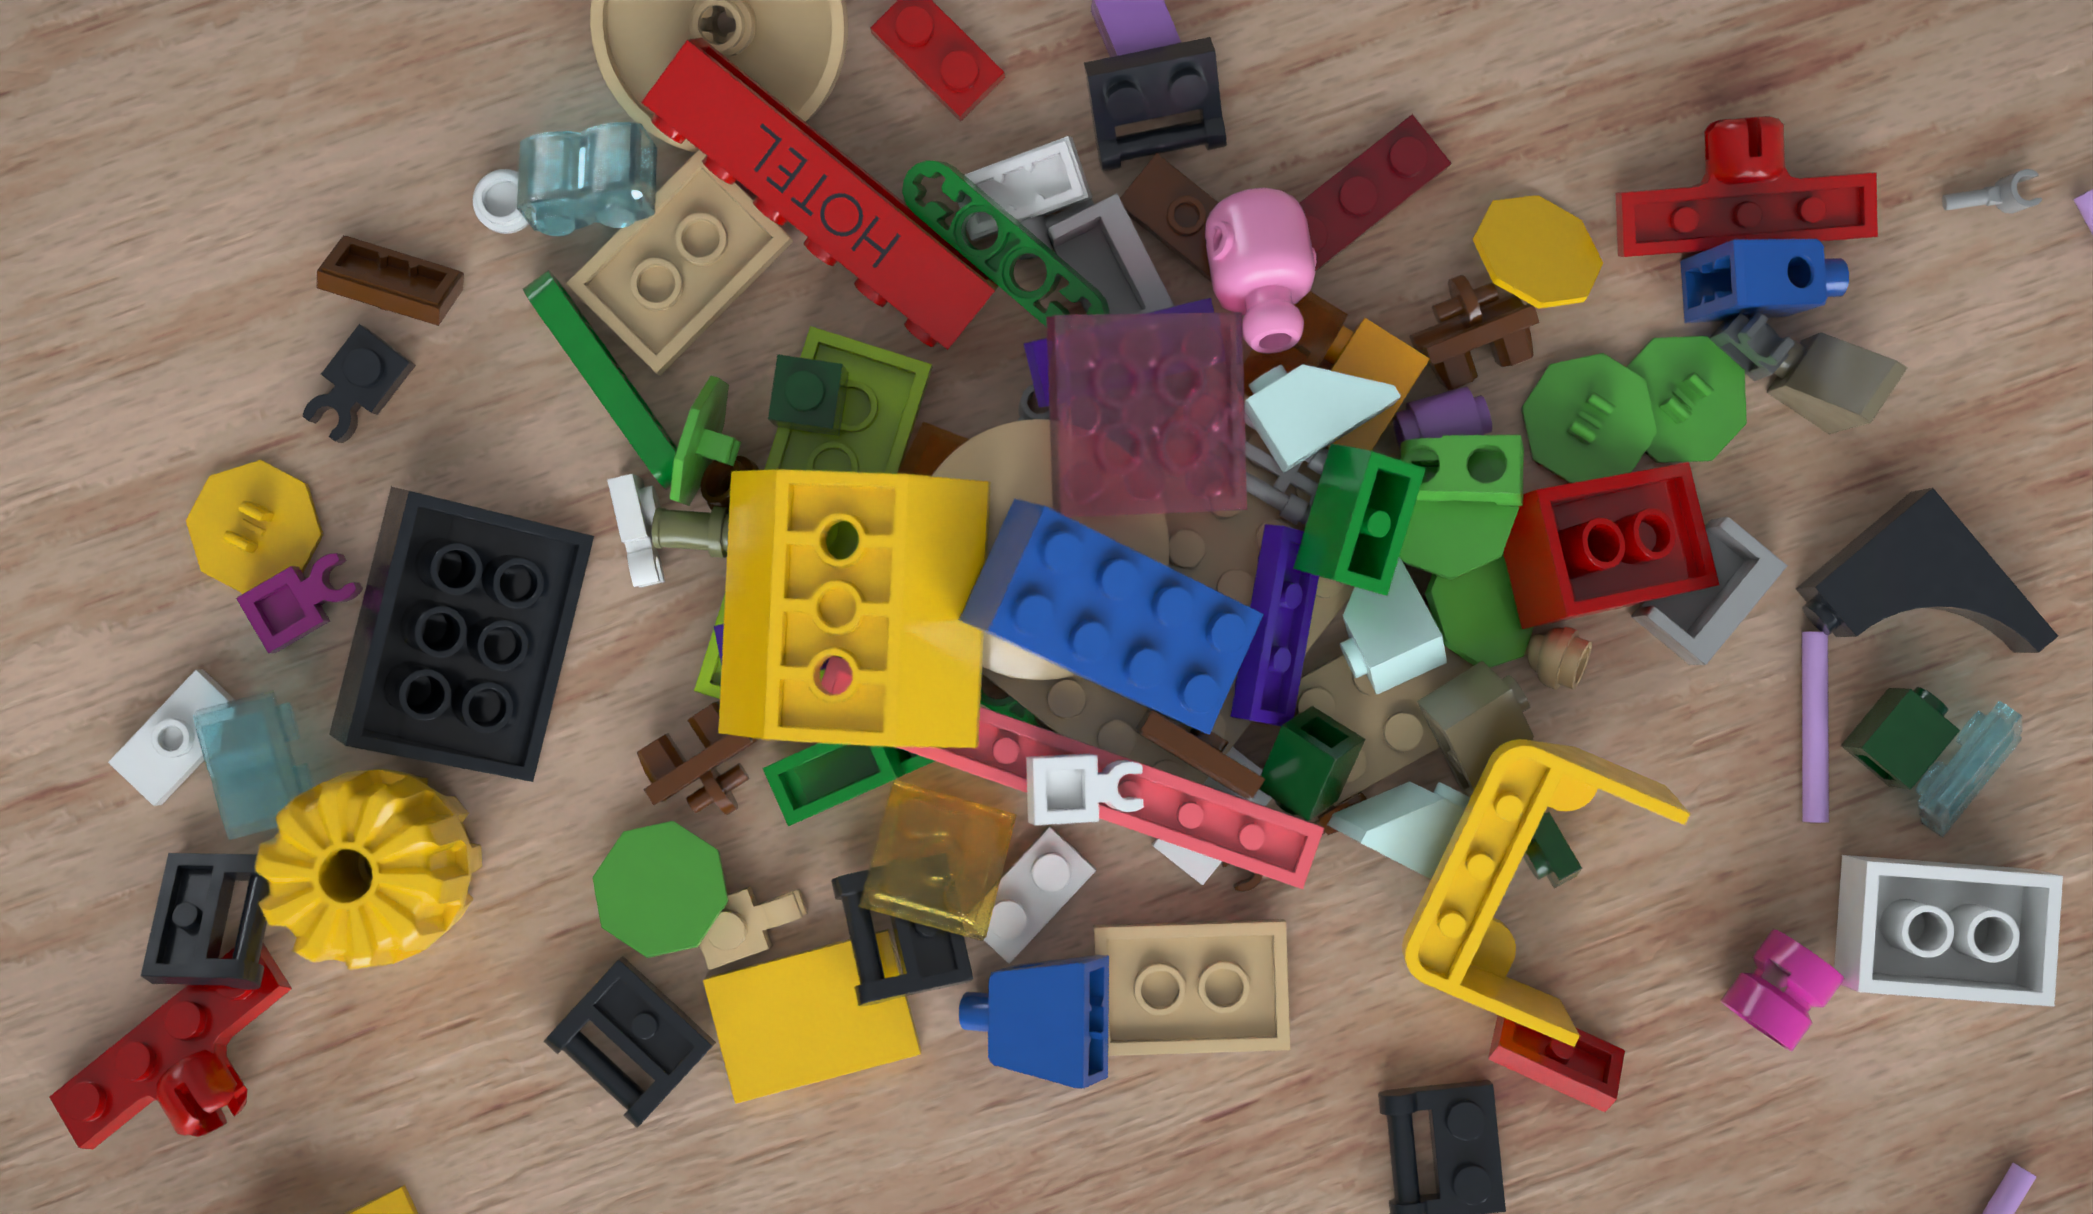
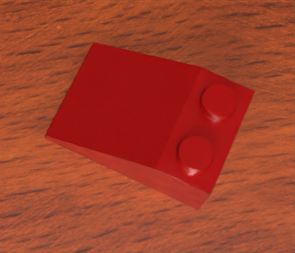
M1689 462L1536 489L1523 494V506H1519L1503 551L1522 629L1575 619L1720 585Z

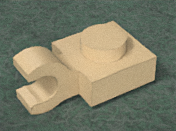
M751 886L728 894V903L700 943L708 969L711 970L769 949L772 943L767 929L795 921L808 913L800 890L791 891L757 904Z

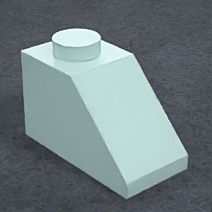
M1304 364L1287 374L1284 367L1279 365L1249 384V388L1254 395L1246 399L1243 410L1280 469L1285 473L1392 407L1401 395L1394 385Z
M1400 556L1388 596L1354 587L1343 614L1349 639L1341 642L1340 647L1355 678L1366 674L1376 695L1447 663L1443 636Z
M1409 781L1333 813L1327 825L1432 879L1470 797L1441 782H1438L1434 792H1431Z

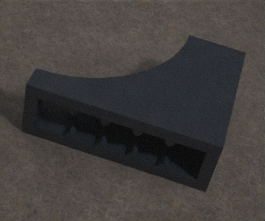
M1934 488L1913 491L1907 494L1796 588L1798 593L1807 602L1802 607L1803 612L1810 622L1825 635L1833 633L1836 637H1857L1872 625L1890 616L1917 608H1930L1954 613L1978 623L2001 639L2013 653H2039L2058 637L2056 632Z

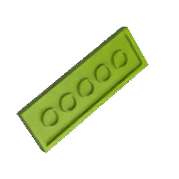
M810 326L800 358L840 363L849 372L840 436L778 427L764 470L899 474L933 369L932 364ZM840 521L834 524L827 534V548L831 555L839 560L853 555L859 544V535L855 527L848 521ZM725 594L715 626L724 624ZM713 629L694 691L720 699L722 665ZM825 670L820 671V680H822Z

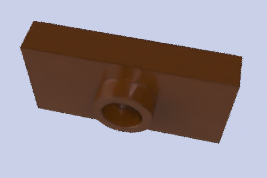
M1156 153L1120 197V200L1129 217L1212 282L1205 243V227L1209 213L1219 202Z
M346 235L342 236L317 270V289L437 326L440 325L463 290L464 272Z
M1149 709L1146 710L1136 727L1139 735L1243 798H1254L1265 778L1225 755L1223 752L1229 742L1212 731L1210 735L1194 728L1188 732Z

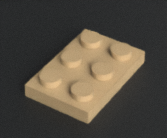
M700 150L566 283L659 376L793 243L792 238L777 223L767 218L755 207L753 200L736 183L730 185L710 172L702 163L706 155Z
M1444 646L1447 658L1446 664L1376 695L1366 674L1358 678L1354 677L1343 654L1301 676L1294 717L1314 706L1366 739L1338 801L1332 805L1335 806L1439 748L1417 701L1467 671L1473 665Z
M1284 919L1093 925L1094 955H1109L1108 1056L1291 1050L1287 930Z

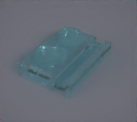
M1999 701L1988 715L1978 711L1970 718L1956 739V742L1962 746L1947 765L1937 761L1926 772L1916 788V792L1921 795L1917 802L1919 815L1922 817L1920 821L1923 825L1943 838L2021 742L2022 737L2019 736L2022 733L2021 714Z

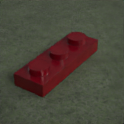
M1413 114L1299 202L1307 218L1311 244L1316 252L1315 272L1452 164Z

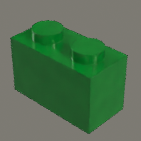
M1331 443L1293 569L1388 596L1426 468L1373 451Z

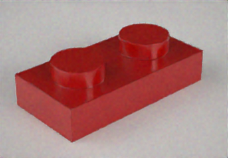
M897 0L870 27L872 35L960 122L1005 78V72L932 0Z
M1497 1015L1488 1059L1606 1112L1617 1100L1625 1050L1578 1028L1576 1029L1580 1036L1573 1047Z

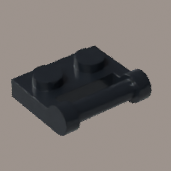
M1211 37L1084 62L1095 140L1102 172L1121 168V161L1155 155L1156 153L1160 154L1204 144L1207 150L1227 146L1226 131L1222 117L1216 51ZM1199 110L1200 120L1116 137L1115 126Z
M168 853L141 977L152 984L225 985L246 990H254L261 987L264 966L259 964L267 920L259 902L270 895L269 881L255 871L257 854ZM235 881H248L232 959H219Z
M945 854L850 873L831 880L835 899L842 900L860 981V985L854 987L859 1007L964 984L974 979ZM879 890L885 891L903 975L885 978L867 898L868 893Z
M623 956L616 961L543 1041L556 1054L563 1050L628 1111L623 1116L636 1128L645 1121L716 1043ZM589 1021L597 1026L655 1080L646 1091L581 1032L582 1028Z
M1489 1080L1391 1089L1378 1093L1380 1114L1387 1115L1395 1198L1389 1201L1390 1214H1489L1506 1212L1494 1086ZM1421 1110H1428L1436 1183L1435 1194L1420 1195L1412 1113Z

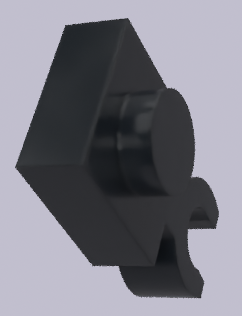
M359 324L321 373L323 377L335 385L329 394H322L310 400L304 409L303 418L309 422L317 423L327 410L335 409L339 415V422L329 437L335 442L343 443L350 439L356 431L358 425L357 412L361 406L370 413L378 415L416 365L368 328Z

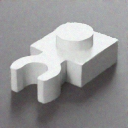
M634 474L607 479L621 542L625 543L633 586L642 588L665 582L660 557L652 542L653 516L655 510L660 507L654 486L645 487L643 478Z
M1094 754L1026 757L1028 823L1032 825L1099 822V802H1105L1111 808L1124 812H1134L1143 808V799L1137 797L1122 798L1117 789L1118 782L1122 776L1142 773L1141 764L1127 760H1117L1108 764L1102 772H1098L1097 755Z

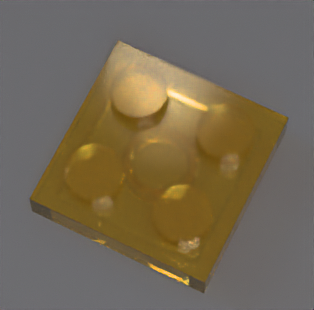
M894 780L890 787L858 907L983 941L987 936L1017 814Z

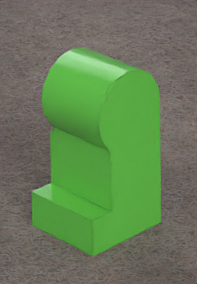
M1442 435V438H1416L1401 443L1400 460L1426 468L1417 501L1496 502V505L1523 506L1524 447L1521 435Z

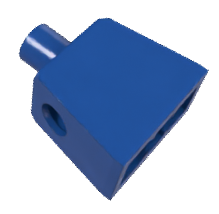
M1818 239L1731 240L1680 261L1684 323L1725 321L1739 313H1742L1747 318L1754 316L1755 313H1761L1767 318L1787 317L1823 306L1826 303L1827 297L1843 296L1849 285V270L1846 262L1842 258L1825 259L1824 245Z
M1109 955L1025 963L993 971L989 977V993L968 991L962 996L959 1005L960 1025L964 1030L988 1032V1059L994 1066L1080 1089L1108 1078Z

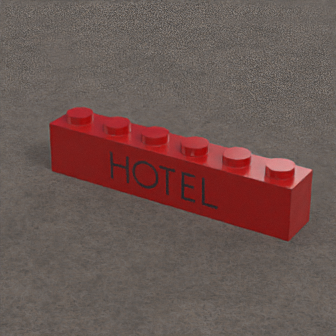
M702 37L686 40L641 103L655 113L651 122L657 129L677 143L682 144L687 139L706 155L702 163L710 172L730 185H733L736 180L757 196L753 204L762 214L781 226H784L787 221L807 236L803 243L814 256L829 266H835L837 262L858 277L854 285L866 298L881 307H884L887 302L907 317L904 326L924 344L934 347L938 342L948 350L999 287L917 217L906 203Z

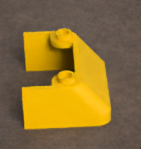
M1525 739L1511 740L1502 744L1489 758L1404 935L1402 953L1410 973L1423 984L1574 1047L1580 1035L1561 1000L1506 977L1515 959L1516 944L1509 928L1503 922L1494 918L1497 908L1547 806L1559 811H1574L1588 804L1598 789L1683 825L1686 824L1691 813L1666 785L1580 748Z

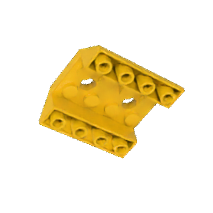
M780 469L731 471L719 733L765 740L889 747L977 748L979 741L984 632L959 621L987 559L991 482L910 474ZM840 521H848L858 532L859 544L853 555L839 560L829 552L826 538L834 524ZM834 655L845 659L849 663L853 674L850 686L839 695L828 692L820 680V670L823 663Z

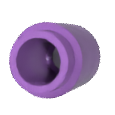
M1467 386L1406 403V410L1396 412L1392 418L1400 451L1401 443L1410 439L1442 438V435H1484L1492 432L1491 416L1482 395L1473 397Z

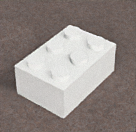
M1842 855L1834 968L1845 978L1841 985L1864 993L2054 1007L2063 876L2026 868Z

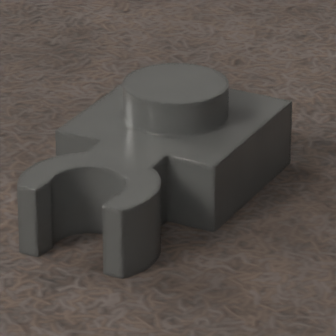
M1739 313L1723 321L1709 338L1741 366L1747 376L1753 381H1757L1772 375L1789 356L1788 352L1795 343L1789 336L1785 338L1779 337L1776 331L1766 323L1768 318L1763 314L1755 313L1754 316L1747 318L1742 313Z

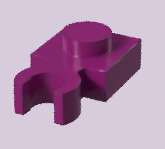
M332 553L318 559L313 565L310 577L305 578L298 566H290L236 598L268 653H277L330 622L322 607L326 602H348L362 592L363 587L360 582H351L339 590L331 585V571L347 561L343 554Z

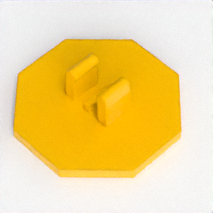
M1539 195L1493 200L1472 238L1492 282L1538 309L1584 302L1589 296L1603 265V261L1583 221Z
M263 460L210 475L185 520L201 572L242 594L290 566H298L302 573H304L323 537L308 484Z

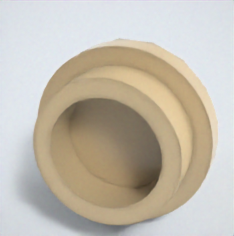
M1556 627L1549 630L1546 635L1536 634L1530 637L1525 654L1528 655L1529 664L1538 673L1539 681L1543 685L1555 690L1561 685L1575 689L1587 666L1592 642L1580 638L1579 630Z

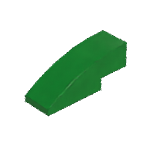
M817 743L762 769L787 825L791 826L935 761L897 747Z

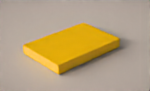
M890 929L875 932L885 978L901 975ZM850 939L708 976L703 979L735 1104L921 1055V1047L907 996L878 1004L858 1006L854 987L860 985Z

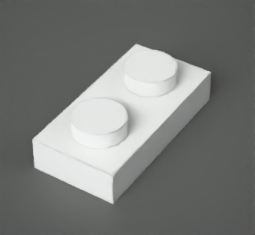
M1049 825L967 913L963 921L1010 964L1095 873L1096 868Z

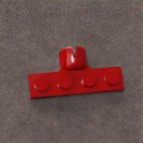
M1770 116L1722 119L1710 123L1704 130L1706 173L1701 183L1691 187L1615 193L1619 257L1706 251L1731 240L1818 239L1820 241L1878 237L1877 172L1804 178L1790 176L1785 168L1784 124L1779 118Z
M264 943L259 959V964L264 966L262 983L259 989L246 990L225 985H187L49 1096L78 1148L95 1149L155 1100L159 1102L177 1134L184 1136L188 1134L200 1137L224 1126L227 1120L221 1110L223 1106L227 1105L233 1116L238 1115L247 1103L248 1089L227 1057V1044L234 1035L292 989ZM234 948L220 959H232Z

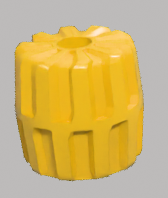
M388 769L346 772L294 797L277 813L276 821L279 828L277 835L261 843L258 849L255 871L269 881L270 895L259 902L268 925L287 926L296 936L293 952L313 963L332 959L346 963L348 970L394 964L425 951L462 918L473 901V897L468 893L472 873L482 867L481 844L470 843L463 821L469 815V812L456 796H444L429 787L428 778Z

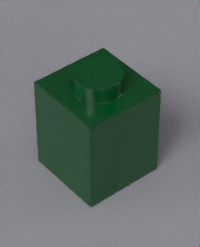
M777 354L768 420L776 427L840 436L849 372L840 363Z
M1916 687L1914 691L1906 688H1888L1841 744V747L1888 786L1911 790L1960 730L1944 717L1949 711L1947 706L1927 690L1921 687Z
M1311 706L1282 725L1260 775L1265 780L1259 790L1273 798L1275 803L1285 812L1301 816L1309 822L1338 801L1366 739L1319 709Z

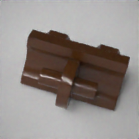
M1459 275L1448 281L1451 299L1432 306L1434 316L1439 324L1409 335L1413 348L1430 358L1428 363L1440 384L1448 390H1453L1473 382L1478 377L1470 350L1489 343L1495 363L1501 367L1513 366L1532 358L1534 353L1529 327L1540 322L1536 309L1531 304L1524 305L1520 298L1513 294L1499 299L1496 287L1492 282L1472 289L1467 278L1464 275Z
M713 702L687 720L705 747V750L686 761L668 733L637 752L643 770L651 782V785L643 790L652 804L656 805L659 802L666 801L700 779L704 786L686 797V801L693 812L698 813L715 802L725 815H729L738 809L737 801L731 791L749 780V776L740 763L721 775L716 768L759 739L719 733L720 702Z

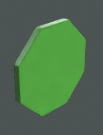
M1708 336L1653 338L1626 366L1647 381L1658 433L1645 453L1656 463L1713 461L1747 424L1745 370L1713 343Z
M1604 353L1550 364L1521 407L1532 460L1568 483L1631 473L1658 433L1646 379Z
M710 375L691 406L674 457L670 499L690 506L701 486L703 474L712 461L715 460L734 466L741 442L735 438L722 434L729 384L720 378Z
M1416 500L1400 558L1404 564L1449 580L1457 578L1501 558L1519 506L1496 505V502L1482 501L1428 502Z
M1504 553L1501 558L1452 580L1432 574L1425 595L1432 617L1443 636L1444 646L1473 666L1483 661L1491 668L1524 657L1534 627L1521 628Z
M675 821L624 831L592 877L601 928L646 958L698 947L729 901L719 850Z

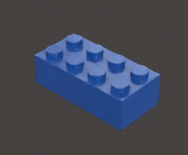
M1014 498L959 621L1174 721L1210 735L1264 614L1046 506Z

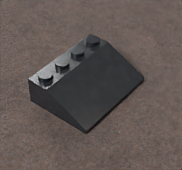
M391 486L329 735L348 747L533 782L594 536Z

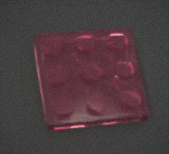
M1242 313L1053 315L1046 317L1052 504L1054 511L1066 517L1247 510Z

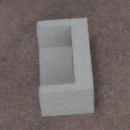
M1117 193L1048 229V236L1055 253L1096 287L1106 298L1110 310L1109 322L1174 306ZM1085 298L1081 301V304L1087 314L1091 303Z
M1729 517L1712 519L1705 526L1720 585L1642 603L1631 616L1689 665H1706L1788 566Z

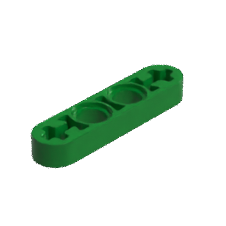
M926 160L917 163L907 172L903 180L902 194L909 209L1053 334L1059 335L1088 328L1083 324L1072 329L1069 328L1066 322L1070 317V312L1057 300L1050 301L1047 309L1040 304L1041 300L1047 298L1056 290L1062 276L1069 282V285L1058 292L1073 303L1081 302L1085 298L1091 303L1087 311L1088 317L1093 321L1090 327L1109 322L1110 310L1107 300L1102 293L956 167L947 162ZM943 175L946 180L943 182L941 189L954 202H963L966 194L971 198L970 203L964 205L956 212L950 226L945 223V219L951 216L954 211L943 202L930 201L925 204L922 200L927 193L926 188L921 184L924 177L938 178ZM979 212H986L991 215L998 226V237L995 243L984 250L972 246L966 235V225L969 219ZM1028 253L1040 257L1047 269L1046 280L1040 288L1034 291H1027L1020 287L1014 277V266L1017 260Z
M548 270L523 288L526 297L661 486L668 490L671 488L674 457L678 447L554 274Z

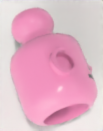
M1263 187L1233 193L1213 208L1206 221L1205 243L1213 290L1223 308L1237 315H1245L1242 323V335L1253 350L1260 353L1281 352L1295 346L1302 336L1304 320L1299 309L1294 304L1298 303L1311 290L1315 276L1316 252L1311 244L1307 218L1299 202L1293 196L1281 190Z

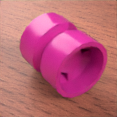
M1772 929L1752 956L1756 965L1755 971L1753 973H1740L1721 999V1002L1754 1028L1792 1052L1813 1024L1808 1013L1811 1007H1825L1845 978L1812 951L1786 934ZM1786 986H1787V988L1784 990V992H1782V991L1780 990L1782 987H1786Z

